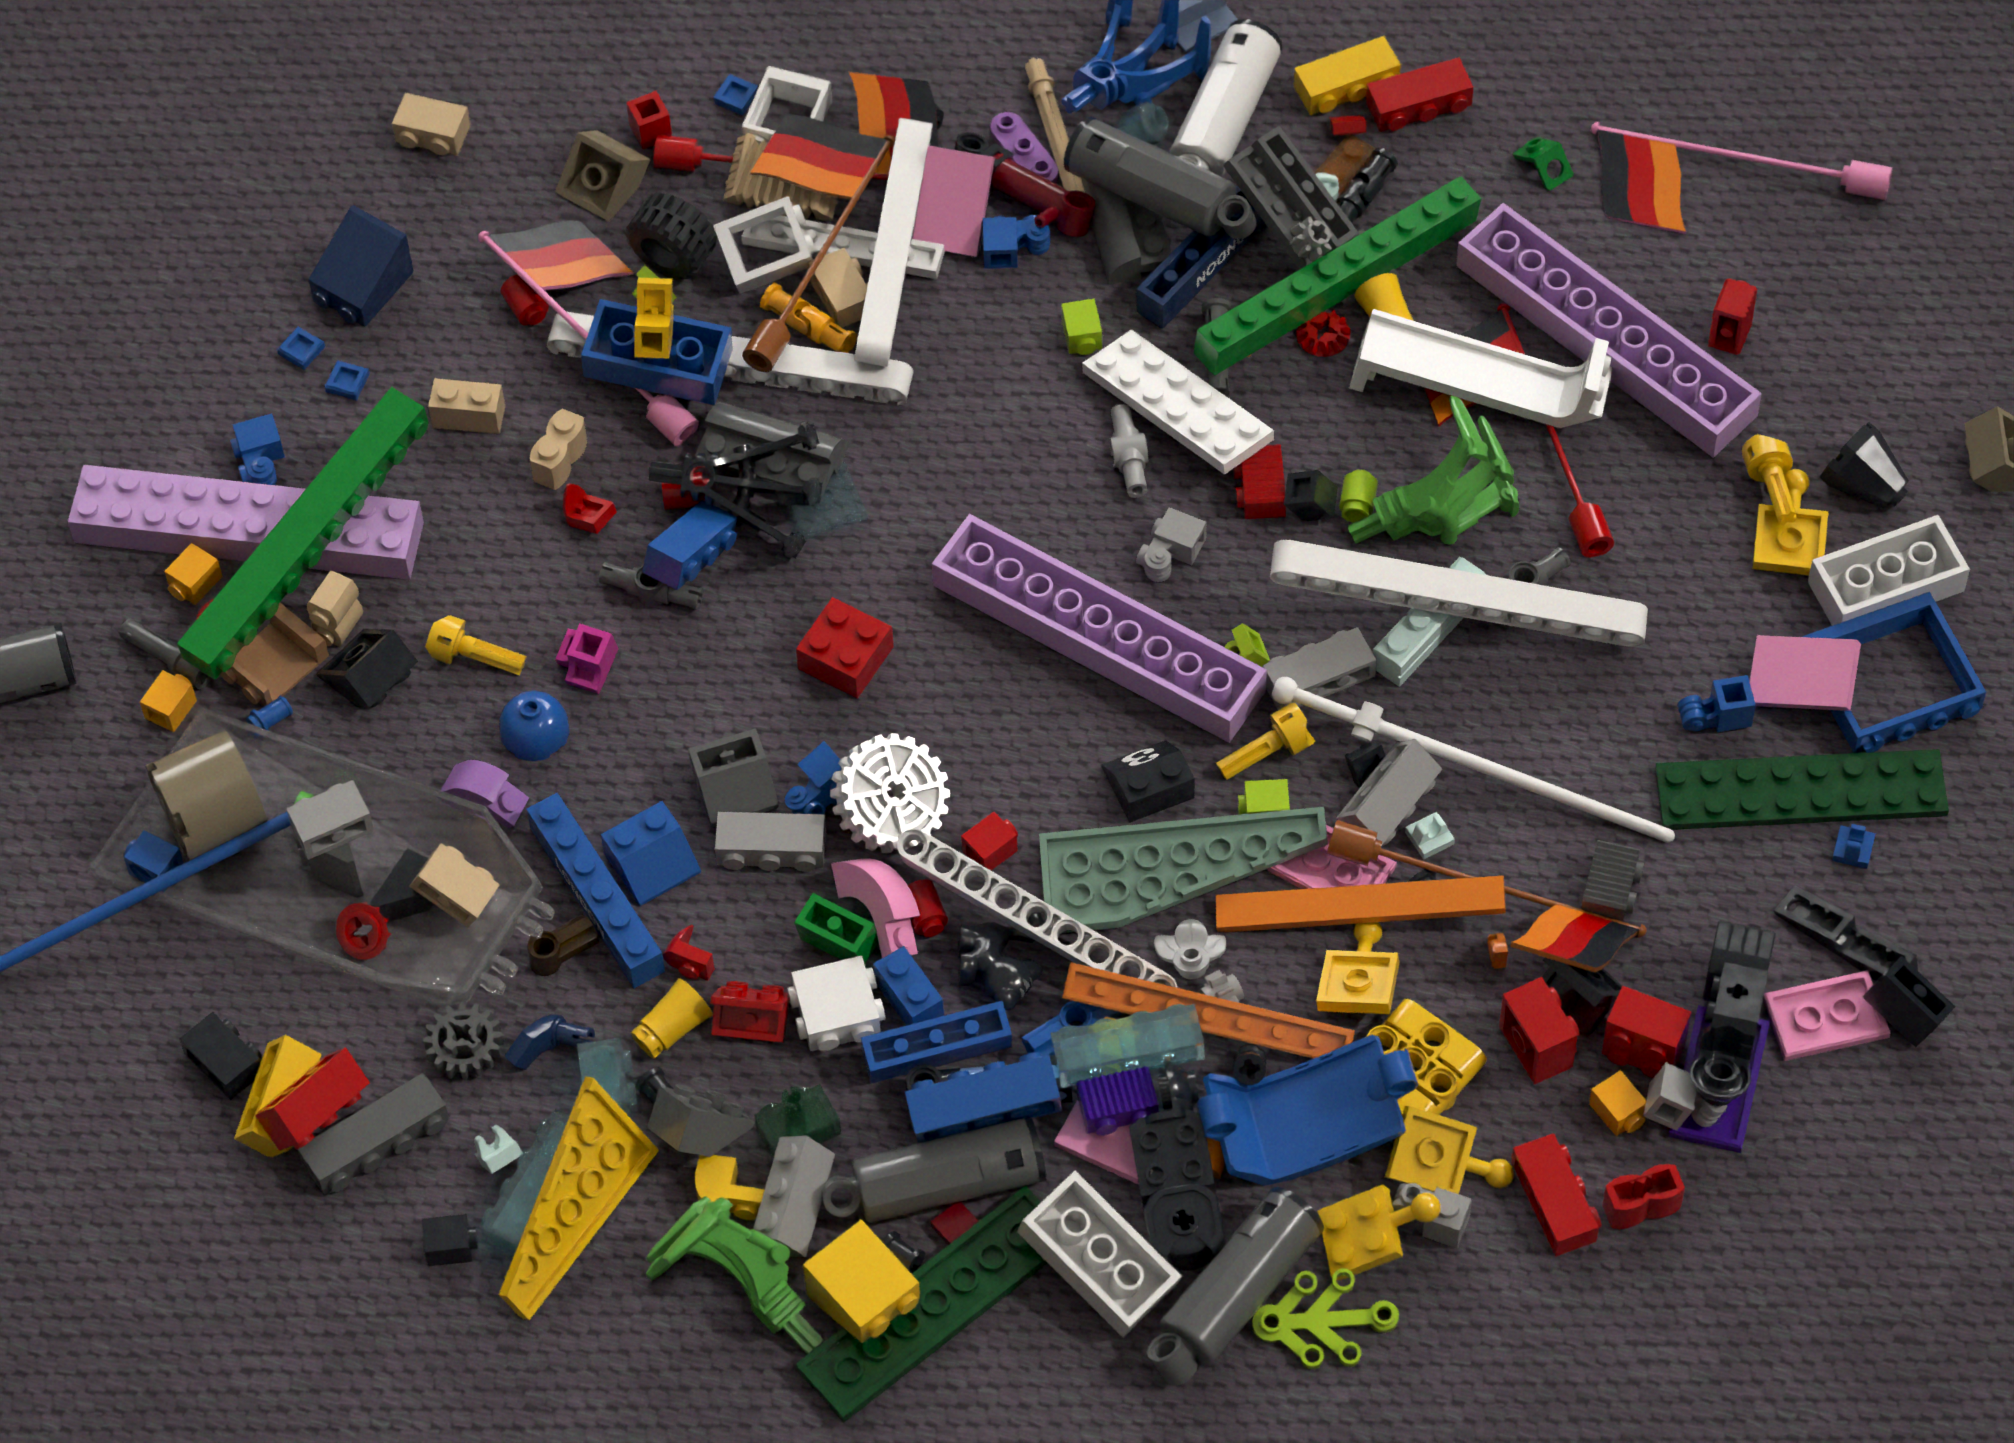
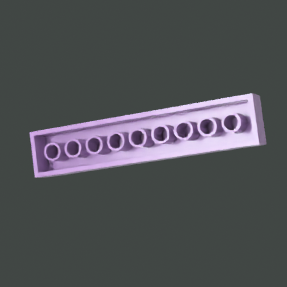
M1502 203L1458 243V268L1584 362L1587 360L1595 338L1609 341L1606 356L1611 357L1610 366L1613 367L1610 381L1713 458L1758 416L1761 392L1506 204Z
M83 465L68 525L74 543L181 554L193 543L215 558L246 561L306 489ZM368 496L362 510L356 516H351L343 526V531L339 538L326 546L322 551L319 562L314 567H309V569L410 580L424 523L420 502Z
M971 514L966 517L932 563L933 586L1229 743L1266 692L1267 669Z

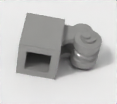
M1169 507L1163 519L1157 518L1151 531L1153 540L1149 546L1146 544L1142 545L1137 555L1136 563L1144 567L1145 574L1150 580L1155 582L1167 580L1171 575V558L1190 565L1193 564L1206 541L1207 522Z
M1665 1063L1649 1083L1644 1117L1677 1131L1687 1117L1692 1114V1118L1697 1124L1711 1127L1720 1118L1721 1114L1725 1112L1727 1105L1714 1106L1705 1102L1693 1085L1690 1073Z
M1415 1183L1400 1184L1394 1197L1395 1200L1392 1202L1394 1212L1410 1206L1414 1197L1420 1193L1427 1192L1435 1195L1441 1205L1440 1214L1435 1220L1424 1223L1423 1237L1458 1248L1470 1218L1472 1199L1436 1187L1435 1192L1423 1189Z

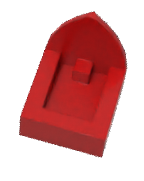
M566 485L563 495V512L568 525L598 534L617 513L614 502L587 495L579 485Z
M689 925L671 939L663 953V959L669 966L677 968L683 976L689 979L696 980L700 977L709 981L714 971L713 955L689 945L694 928L693 925Z

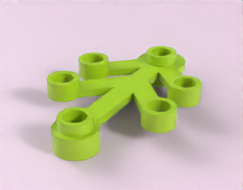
M1342 1268L1333 1274L1330 1286L1306 1313L1290 1314L1304 1296L1313 1294L1317 1288L1316 1276L1310 1271H1302L1296 1276L1293 1288L1278 1305L1269 1304L1257 1310L1254 1314L1252 1325L1255 1334L1261 1340L1266 1342L1281 1341L1301 1358V1363L1308 1369H1316L1321 1366L1324 1357L1323 1351L1318 1345H1307L1292 1330L1307 1329L1338 1355L1342 1365L1353 1367L1360 1361V1347L1354 1342H1345L1330 1328L1370 1325L1377 1332L1387 1333L1397 1326L1399 1312L1396 1306L1389 1301L1376 1302L1371 1309L1327 1312L1342 1294L1350 1292L1354 1287V1274L1350 1270ZM1342 1275L1347 1276L1350 1279V1284L1342 1287L1337 1284L1336 1279ZM1302 1278H1309L1313 1286L1309 1289H1303L1300 1287L1299 1281ZM1385 1309L1390 1312L1391 1318L1387 1321H1382L1377 1317V1312ZM1268 1317H1274L1278 1320L1279 1324L1275 1328H1268L1264 1321ZM1345 1349H1353L1357 1357L1353 1360H1347L1343 1356V1351ZM1309 1351H1314L1319 1355V1360L1314 1363L1308 1362L1305 1354Z

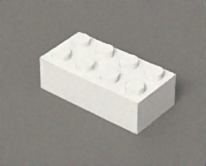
M1939 515L1813 559L1808 583L1833 626L1927 592L1931 593L1935 602L1965 591L1970 569Z
M1076 1171L1068 1176L1022 1221L1017 1231L1122 1337L1130 1332L1173 1290L1181 1278V1275Z

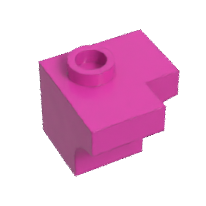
M579 623L577 630L568 628L555 660L557 664L568 667L565 678L567 684L599 694L618 651V646L611 633Z

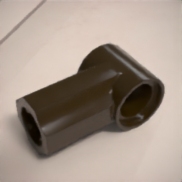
M582 914L551 932L540 931L533 934L528 941V956L531 970L540 976L552 975L559 970L561 963L599 943V936L595 931L594 925L587 916L585 917ZM543 952H549V953H551V954L546 955V956L538 955V954L543 953Z

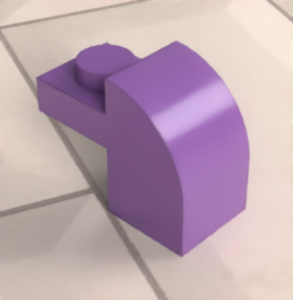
M467 760L456 764L440 791L442 796L462 811L469 813L481 809L501 825L508 828L515 825L529 799L528 796L506 781L509 774L491 764L477 760Z

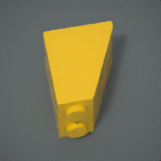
M862 1220L803 1264L806 1294L817 1306L862 1343L870 1336L877 1337L882 1334L893 1318L900 1313L904 1315L910 1312L917 1305L920 1298L919 1282Z

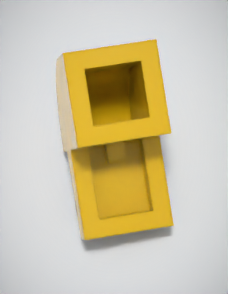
M638 278L637 317L634 325V357L669 359L673 334V279Z
M699 1155L695 1173L698 1201L705 1196L711 1200L710 1202L723 1197L733 1204L729 1209L730 1213H735L737 1217L744 1220L756 1219L765 1189L736 1185L738 1177L736 1158L712 1155L711 1157Z

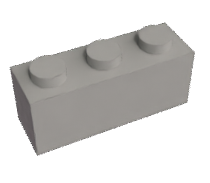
M1358 627L1349 631H1339L1327 640L1317 644H1307L1295 653L1285 657L1277 656L1263 665V668L1267 669L1266 690L1278 710L1288 705L1280 704L1272 697L1274 685L1280 677H1290L1295 680L1299 689L1320 697H1326L1375 677L1376 658ZM1295 702L1298 707L1303 706L1302 704Z
M1416 739L1396 742L1336 818L1340 821L1378 832L1376 839L1383 841L1382 846H1384L1394 838L1396 834L1395 829L1399 823L1407 819L1415 811L1416 806L1414 804L1418 799L1434 787L1436 783L1434 779L1441 772L1442 768Z
M718 812L715 840L717 865H723L731 870H738L744 866H759L767 871L777 870L779 867H794L803 872L812 871L815 868H824L826 842L824 814Z
M808 1136L780 1137L754 1225V1230L776 1242L786 1245L790 1251L789 1257H806L822 1202L823 1186L828 1180L835 1153Z

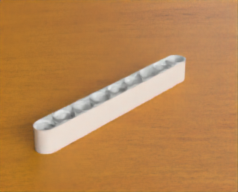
M899 119L854 361L887 367L889 364L919 203L927 149L931 138L932 123Z
M909 828L899 835L897 849L902 861L906 865L1070 961L1121 974V971L1128 966H1134L1141 972L1138 979L1177 988L1174 978L1166 972L924 831ZM917 840L924 844L919 854L910 855L905 852L906 845L911 841ZM943 858L954 861L953 869L947 873H940L935 869L937 862ZM971 877H982L985 880L984 886L978 891L969 890L966 887V883ZM1004 894L1013 895L1016 898V902L1011 908L1002 909L997 906L1000 896ZM1035 912L1044 913L1047 916V920L1042 926L1033 927L1027 923L1031 914ZM1072 930L1078 934V938L1075 943L1064 945L1058 941L1059 935L1063 931ZM1094 949H1106L1109 952L1108 959L1103 963L1092 962L1089 956Z

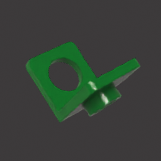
M1538 137L1528 141L1523 147L1513 152L1515 159L1534 163L1546 190L1554 189L1573 176V171L1560 142ZM1557 159L1561 164V172L1556 178L1552 179L1547 174V166L1550 161Z

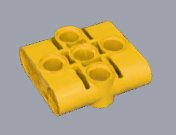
M1404 999L1380 1026L1371 1029L1367 1035L1378 1036L1381 1045L1390 1048L1387 1051H1383L1384 1055L1394 1051H1404L1406 1048L1409 1051L1412 1065L1419 1069L1415 1071L1418 1082L1417 1088L1398 1099L1401 1114H1403L1405 1106H1412L1440 1115L1443 1111L1448 1110L1454 1105L1456 1096L1487 1062L1485 1054L1478 1046L1410 999ZM1437 1041L1441 1045L1433 1047L1428 1045L1427 1042ZM1444 1087L1448 1091L1444 1093H1438L1434 1091L1433 1088Z

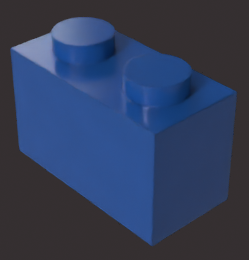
M905 946L873 963L877 986L906 1026L944 1016L942 997Z

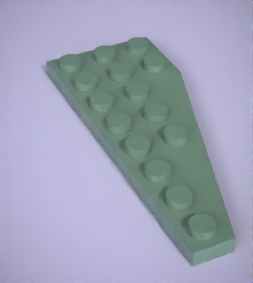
M1324 807L1039 834L1044 902L1092 930L1120 928L1328 845ZM1066 930V931H1063L1062 933H1069V932H1075V931Z

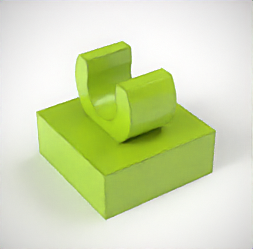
M1243 623L1231 630L1235 640L1228 642L1225 645L1226 649L1234 653L1240 651V656L1261 667L1270 661L1259 633Z

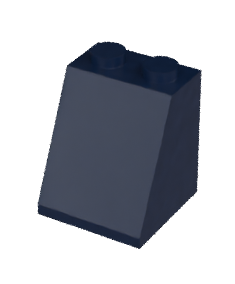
M352 205L308 279L314 302L322 308L331 307L338 311L340 316L348 323L353 324L357 322L366 327L414 272L407 235Z

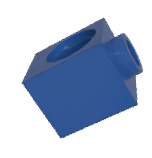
M143 830L137 840L134 839L128 844L124 853L128 874L144 883L184 864L178 847Z

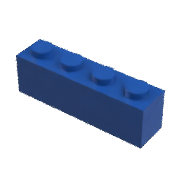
M1003 1001L861 1037V1050L871 1084L907 1075L917 1065L927 1064L937 1067L1012 1047V1032Z

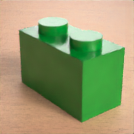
M812 893L794 922L801 940L840 960L862 956L864 964H866L879 943L874 923Z

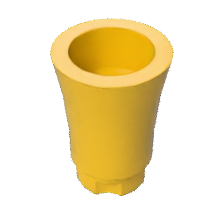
M1385 273L1375 276L1364 282L1356 290L1354 297L1369 318L1372 310L1375 309L1414 321L1395 274Z
M678 978L668 993L639 1021L640 1025L630 1034L636 1044L649 1057L654 1059L663 1050L667 1051L694 1027L712 1017L713 1013L704 999L687 982Z

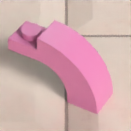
M857 859L831 863L838 898H857L870 911L877 930L882 958L905 946L911 956L918 954L910 918L920 916L915 898L904 879L892 867L875 859Z

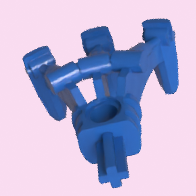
M1108 0L1105 17L1106 23L1110 25L1098 54L1075 72L1073 78L1074 90L1062 98L1061 104L1066 106V112L1069 114L1077 112L1088 103L1102 110L1116 99L1124 103L1133 101L1139 110L1142 108L1146 110L1149 107L1141 105V103L1146 102L1151 105L1153 97L1166 91L1171 84L1188 74L1195 72L1203 81L1210 67V20L1206 16L1201 18L1195 46L1191 52L1168 65L1143 71L1148 65L1147 61L1162 44L1175 50L1179 40V0H1162L1157 25L1153 33L1129 55L1112 62L1115 50L1114 42L1119 26L1130 27L1133 0Z

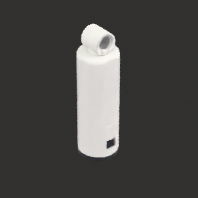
M1238 19L1230 24L1170 149L1171 154L1221 177L1226 170L1222 165L1232 158L1283 49L1282 41L1277 33L1268 26L1250 19Z

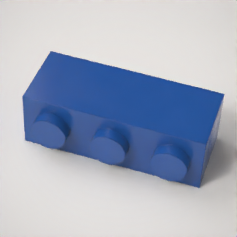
M701 500L648 544L642 572L678 590L688 581H693L707 565L711 566L717 556L723 551H728L732 548L737 538V533L734 532L737 517L714 505H706L705 500Z

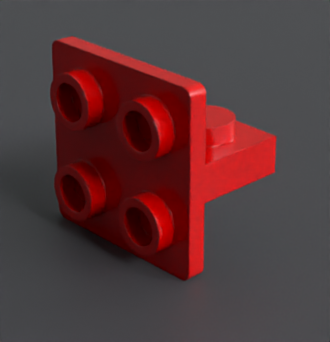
M727 981L726 986H721L711 995L710 1003L714 1004L711 1035L782 1043L785 1041L790 996H788V992H784V987L763 985L762 990L748 988V983Z

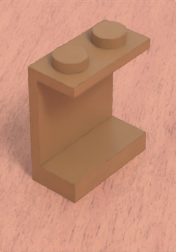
M279 603L277 612L270 619V624L256 635L248 646H244L238 652L232 667L220 675L229 684L234 682L242 687L243 694L253 704L260 702L266 706L280 695L283 697L329 656L324 638L283 604Z

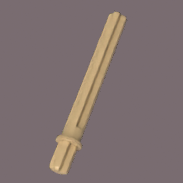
M1031 58L1025 64L1030 81L1028 89L1035 97L1063 187L1068 191L1078 190L1085 192L1081 178L1064 169V154L1069 138L1053 92L1054 81L1048 76L1044 61L1041 58Z

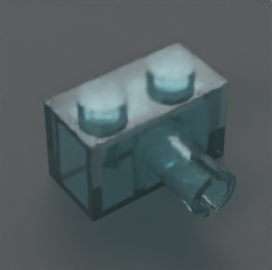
M621 1038L577 1044L582 1083L585 1077H593L631 1118L630 1105L637 1104L634 1082L627 1083L626 1073L633 1072L630 1050L623 1051Z

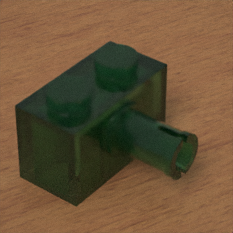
M820 1084L812 1088L805 1087L800 1089L798 1087H790L791 1095L785 1089L781 1096L782 1102L770 1103L754 1115L756 1130L772 1159H774L780 1137L808 1136L821 1144L841 1134L840 1118Z

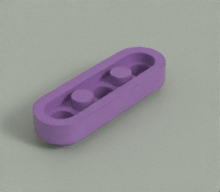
M1011 112L996 115L990 124L991 136L994 141L1014 153L1013 161L1056 184L1058 181L1057 164L1023 120ZM1026 146V147H1029V148H1027V149H1021L1020 147ZM1045 169L1046 171L1040 172L1038 170Z

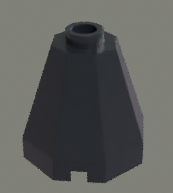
M1870 422L1863 425L1841 448L1836 459L1833 458L1819 477L1830 487L1881 508L1887 507L1890 503L1896 507L1909 492L1904 488L1909 481L1881 432Z

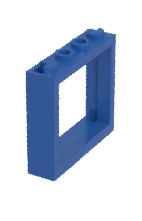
M1930 592L1802 636L1808 638L1854 639L1864 644L1923 623L1962 694L1862 730L1851 711L1830 710L1853 753H1859L1864 750L1867 753L1875 752L1885 743L1892 740L1906 741L1923 729L1937 730L1945 726L1951 719L1960 716L1963 719L1973 717L1983 707L1986 690Z

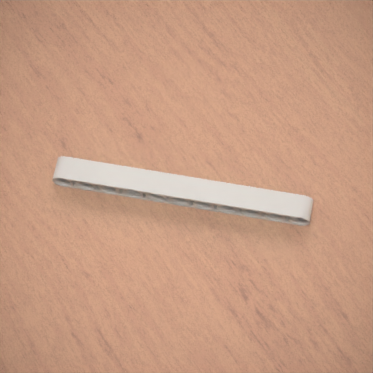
M567 312L589 333L594 316ZM557 313L548 338V349L554 354L565 352L568 353L567 356L581 358L586 340ZM732 336L733 350L724 376L732 377L734 381L754 384L756 381L765 382V385L781 388L794 386L798 387V390L815 393L828 391L831 392V395L849 398L861 396L864 397V400L883 403L895 401L898 402L897 405H903L907 400L913 369L904 362L889 359L887 367L854 361L855 354L787 344L770 372H760L750 367L742 357V353L750 339Z
M1280 540L1274 544L1270 579L1277 584L1627 647H1636L1645 643L1648 608L1641 603L1293 540Z

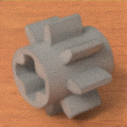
M1308 217L1290 230L1295 237L1289 243L1299 258L1309 257L1311 262H1314L1317 258L1324 256L1331 250V246L1327 242L1333 235L1323 221H1313L1311 217Z
M1220 970L1205 976L1206 983L1203 988L1199 989L1201 994L1238 1003L1239 1000L1244 999L1242 987L1235 975L1226 976Z

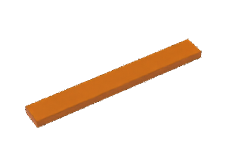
M1504 876L1216 895L1217 932L1506 914Z
M1070 962L1062 999L1312 1059L1352 1043L1355 1033L1354 1030Z

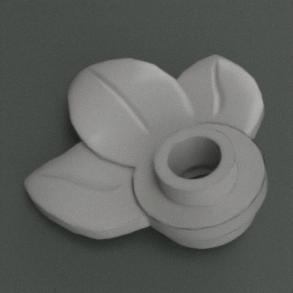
M1187 919L1177 926L1175 935L1156 936L1154 947L1159 958L1174 963L1175 969L1182 977L1197 979L1205 974L1210 961L1224 954L1226 938L1223 935L1208 936L1203 923L1195 919Z

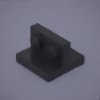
M1545 957L1543 961L1549 968L1542 978L1548 988L1553 987L1557 991L1561 1000V1009L1566 1017L1571 1016L1576 1022L1578 1029L1585 1035L1592 1034L1614 1006L1622 985L1604 969L1592 972Z

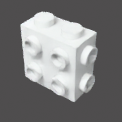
M862 956L791 972L793 986L787 987L788 996H790L792 1009L799 1008L801 1017L795 1019L800 1040L807 1038L810 1052L815 1050H832L840 1044L852 1041L861 1042V1037L881 1032L880 1021L886 1019L881 998L874 1000L872 989L877 988L872 967L865 968Z

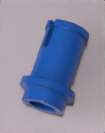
M280 695L258 711L255 709L251 710L250 716L246 718V722L255 735L258 736L261 733L266 735L270 727L293 715V710L286 698Z

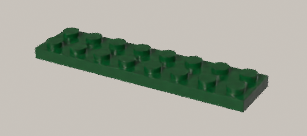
M1940 749L1656 763L1655 766L1661 823L1663 827L1671 830L1946 817L1949 812Z
M1024 1186L912 1273L919 1282L920 1298L917 1305L910 1312L904 1315L900 1313L890 1321L889 1326L882 1334L877 1337L870 1336L863 1343L844 1327L796 1363L797 1372L845 1423L1048 1264L1017 1232L1022 1221L1041 1201Z

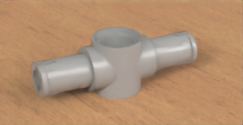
M1126 404L1116 405L1111 409L1114 433L1112 438H1110L1111 456H1114L1113 467L1119 468V471L1124 475L1128 496L1133 498L1142 497L1147 493L1144 475L1145 466L1148 464L1146 438L1144 433L1139 434L1138 429L1134 427L1130 407Z

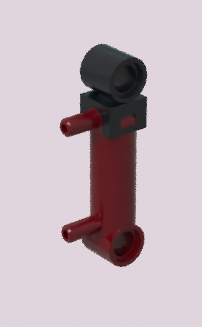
M963 132L957 136L954 150L995 157L989 193L994 189H998L1041 213L1034 219L1035 225L1039 228H1044L1054 220L1058 230L1068 236L1081 237L1088 233L1095 208V200L1091 195L1078 190L1068 191L1013 161V152L996 143L988 148L989 143L982 135Z

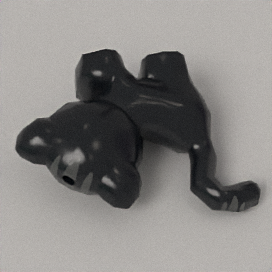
M1035 912L1028 918L1033 927H1040L1044 924L1040 913ZM996 922L983 923L977 926L961 925V936L958 941V958L961 959V967L958 969V985L970 986L975 982L977 975L982 976L984 992L994 999L995 1002L1003 1001L1005 1010L1014 1009L1017 1002L1023 999L1031 989L1033 981L1041 976L1043 968L1032 959L1021 960L1012 956L1001 955L1009 940L1030 944L1036 940L1012 926L1005 927Z

